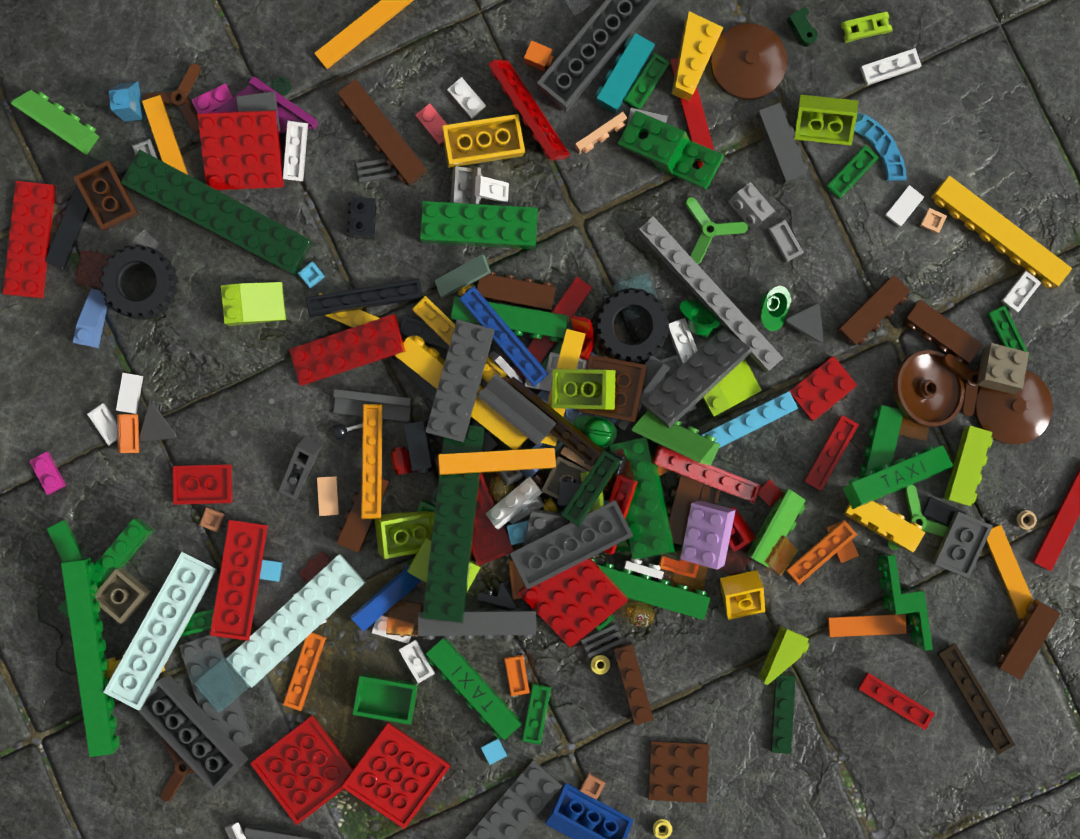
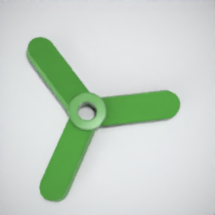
M690 197L685 202L686 207L702 228V233L690 256L697 264L701 263L715 235L745 233L748 229L747 224L743 221L711 222L695 198ZM711 227L713 232H707L706 228Z
M914 485L905 487V495L911 517L909 523L911 524V522H916L919 519L920 526H922L921 530L944 537L949 526L928 520L922 516L916 487ZM888 542V547L891 550L900 548V546L893 542Z

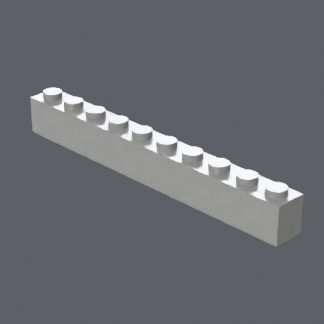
M654 216L639 228L637 233L698 300L720 320V324L751 347L752 352L749 355L765 373L783 359L777 350Z

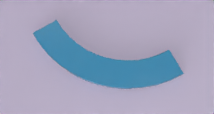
M858 112L854 132L866 139L877 151L885 169L886 181H906L904 160L892 136L877 121Z

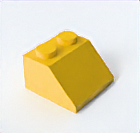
M758 570L720 578L721 593L728 620L765 612L764 587Z

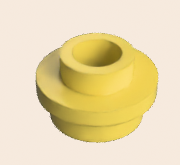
M597 655L591 661V668L596 674H605L610 668V661L604 655ZM600 661L603 662L604 667L598 668L597 663Z
M666 819L655 821L653 824L654 835L660 839L669 837L672 833L671 823ZM661 825L666 827L664 831H659Z

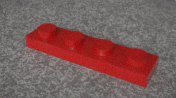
M843 415L840 416L803 482L822 491L859 424Z
M619 474L617 475L609 503L616 500L626 519L638 481ZM617 545L603 552L612 555L614 554Z
M868 672L857 688L926 730L935 715L929 709Z

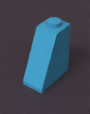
M138 81L120 83L109 90L111 111L124 122L143 119Z

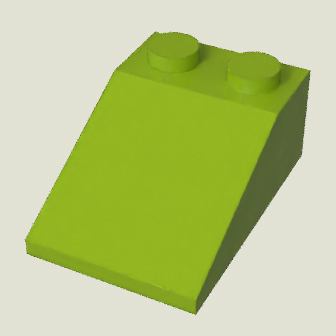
M282 282L242 283L221 286L224 324L237 326L286 320Z
M744 359L701 400L709 415L714 417L762 390Z
M552 369V408L615 410L616 371Z
M435 511L390 513L381 515V519H375L378 553L384 559L417 553L425 538L432 540Z
M428 538L424 539L407 570L408 573L426 583L432 541ZM473 560L470 561L467 591L481 568Z
M780 625L758 679L766 685L770 684L795 663L803 653L807 652L809 638Z

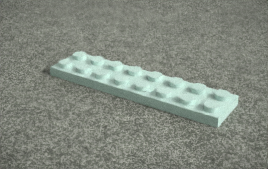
M181 552L103 693L137 710L142 708L217 569Z
M339 554L252 634L249 641L246 640L226 660L251 688L254 687L366 582Z

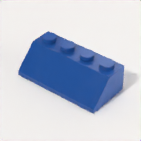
M565 783L545 824L571 839H627L633 819Z

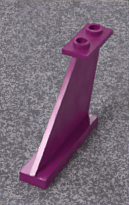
M253 76L249 81V86L214 112L238 111L236 96L276 91ZM276 92L280 124L279 134L287 133L288 121L308 123V129H316L319 123L314 117Z

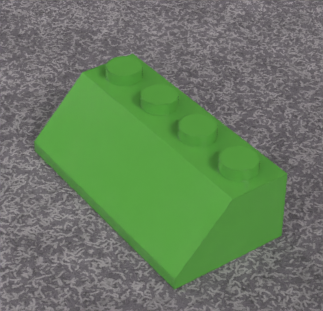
M30 90L11 102L13 106L85 155L89 153L99 139V136L94 133L96 131L95 128L88 123L85 125L79 123V117L71 112L69 115L63 112L64 107L56 102L51 104L48 102L49 97L40 91L36 94Z
M649 411L643 415L632 429L635 433L706 465L712 464L721 445L715 442L716 438L709 434L702 436L698 434L699 430L694 427L688 426V428L681 426L682 422L679 420L668 428Z
M790 489L781 490L783 494L775 501L756 536L757 539L753 541L746 554L747 557L768 568L777 561L778 555L776 554L779 548L782 549L787 542L785 537L789 531H793L797 523L795 522L797 515H801L806 507L804 505L806 500Z

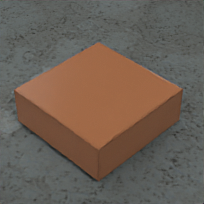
M206 507L199 525L219 532L225 514Z
M588 772L579 790L597 800L606 782Z

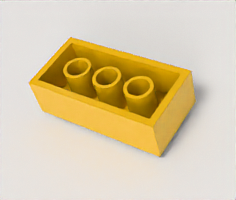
M519 114L443 125L441 129L448 168L521 157L525 153Z

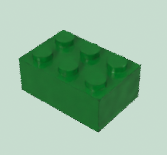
M362 673L359 676L353 715L411 725L419 683Z

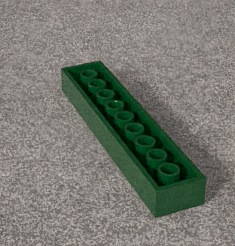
M140 149L121 182L127 188L293 276H296L313 245L310 239Z
M469 425L464 443L444 438L442 454L483 452L485 428ZM480 473L439 475L422 617L424 620L461 624L464 622Z

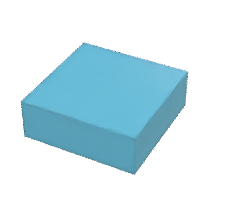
M313 261L298 272L310 289L325 277Z
M263 559L259 579L279 582L283 562Z
M498 738L481 746L489 765L507 756Z

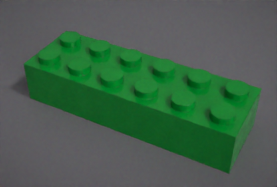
M423 201L420 240L422 243L536 250L538 208Z
M643 437L609 445L611 452L627 457L622 475L638 481L625 519L633 534V537L629 538L633 560L675 552L658 466L652 464L655 456L652 440Z

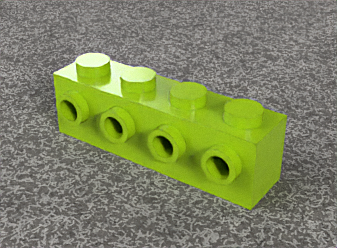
M964 426L944 500L964 506H971L976 501L977 493L975 491L977 485L982 480V467L987 463L988 456H986V453L993 442L992 432L974 426Z

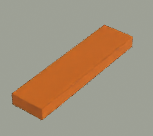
M843 520L788 567L786 571L800 585L858 534Z
M906 614L828 617L829 637L907 634Z
M312 632L305 638L283 702L284 706L302 711L327 637Z

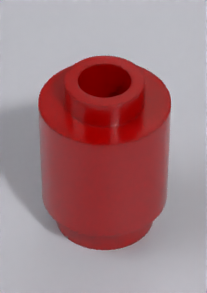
M405 447L394 448L391 458L396 475L412 473L409 450H406Z

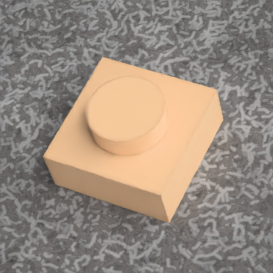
M929 208L920 227L938 234L947 216Z

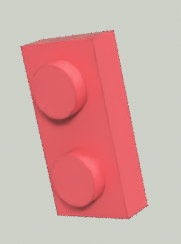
M428 104L415 116L440 146L443 144L441 129L447 123L434 107Z

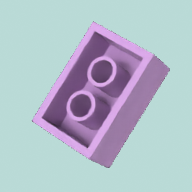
M701 500L691 503L680 559L716 570L725 565L736 510Z

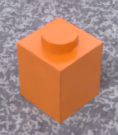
M531 40L524 56V63L545 72L547 67H551L554 60L552 49Z

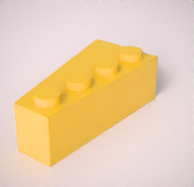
M690 11L684 21L672 88L673 95L687 101L691 99L723 30V27Z
M872 501L856 509H852L850 503L848 504L843 515L910 553H914L925 534L921 530L922 526L915 522L910 524L904 520V516L897 512H890L887 510L888 507L879 502L875 503Z

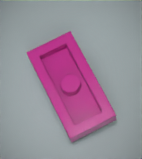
M225 83L192 99V102L198 113L214 112L233 98Z
M45 452L29 461L47 495L66 486L49 452Z

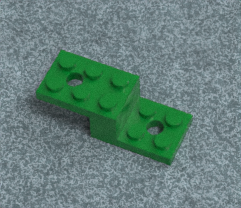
M635 111L618 142L620 147L652 160L658 170L704 190H707L724 159L723 154L689 140L685 131L639 111ZM646 131L649 133L646 139L639 138L642 132ZM701 161L703 166L700 169H694L693 165L695 162Z
M888 553L878 554L877 567L878 570H881L882 578L879 579L881 589L884 590V597H882L884 609L895 615L908 613V622L912 625L913 631L910 634L912 644L924 651L933 650L925 591L916 588L900 590L896 555Z

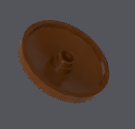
M754 23L739 24L725 31L719 37L711 54V71L716 83L730 96L742 100H755L770 94L780 84L787 68V54L780 38L767 27Z
M933 350L919 351L906 357L899 365L894 377V395L900 410L910 421L923 427H936L947 424L957 416L964 401L962 377L944 364V354Z
M1026 370L1023 389L1014 395L982 386L978 388L975 408L976 420L981 429L992 432L991 437L997 442L1009 445L1030 442L1041 435L1050 422L1053 410L1051 394L1045 383L1030 371Z

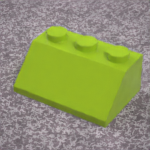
M800 95L794 139L852 146L858 114V100Z

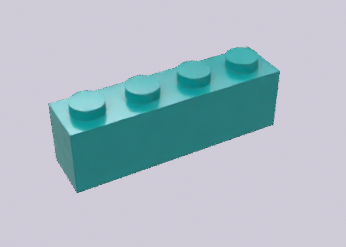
M637 33L634 34L633 38L629 37L624 45L626 48L624 53H619L614 62L616 64L614 70L610 69L605 77L607 82L604 87L600 86L595 94L597 96L596 103L614 114L617 113L655 47L654 43Z

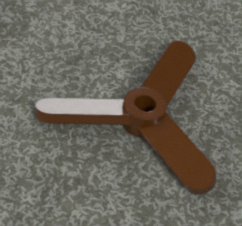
M191 64L177 90L173 92L146 93L143 95L142 100L161 95L164 105H177L191 130L199 132L198 117L188 101V94L200 73V66L198 64ZM181 95L182 99L178 101L177 98Z
M945 355L943 357L944 364L961 376L966 383L963 413L966 416H972L976 408L979 369L971 370L965 364L960 363L953 355Z
M162 737V742L175 763V770L161 793V799L164 802L172 800L186 774L195 772ZM181 764L186 765V770L181 768Z

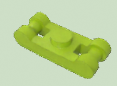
M888 12L842 22L840 25L845 33V43L892 32V26L888 22ZM877 21L881 22L880 27L877 26ZM856 27L857 32L852 33L851 28Z

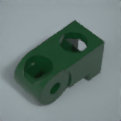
M806 6L789 15L786 22L801 46L809 47L816 41L818 33L815 28L811 27L806 18L809 14Z

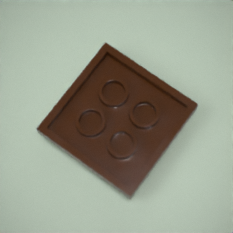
M589 355L586 370L616 371L615 410L578 409V412L635 423L647 366Z
M651 740L648 800L707 803L709 743Z

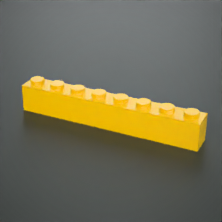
M951 176L945 178L931 196L937 206L947 209L953 218L963 221L966 228L976 231L980 234L979 237L982 240L992 243L998 252L1009 256L1011 262L1021 265L1026 269L1025 271L1037 277L1044 287L1049 289L1059 287L1072 270L1069 265Z
M417 335L407 337L403 343L406 352L395 356L438 389L445 360L439 356L440 353L436 349L427 347L421 337ZM480 385L471 417L511 449L518 450L528 437L478 397L479 392L484 389Z

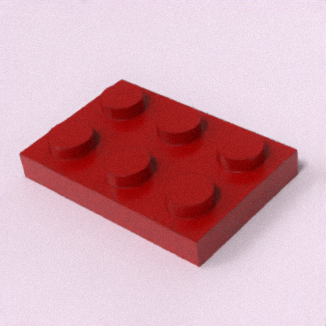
M832 356L793 387L790 393L809 419L814 421L858 385L838 360Z
M232 465L173 466V505L233 503Z

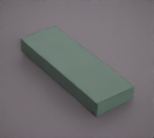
M480 255L435 280L440 297L445 298L490 274L491 271L486 257Z

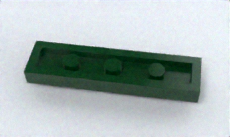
M603 450L561 514L563 519L577 527L581 525L620 465V459Z
M780 674L775 679L771 739L772 753L791 754L795 675Z

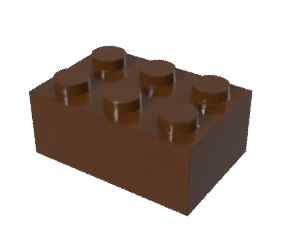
M105 161L73 177L101 230L107 231L140 215L126 187L121 183L122 180L111 161Z

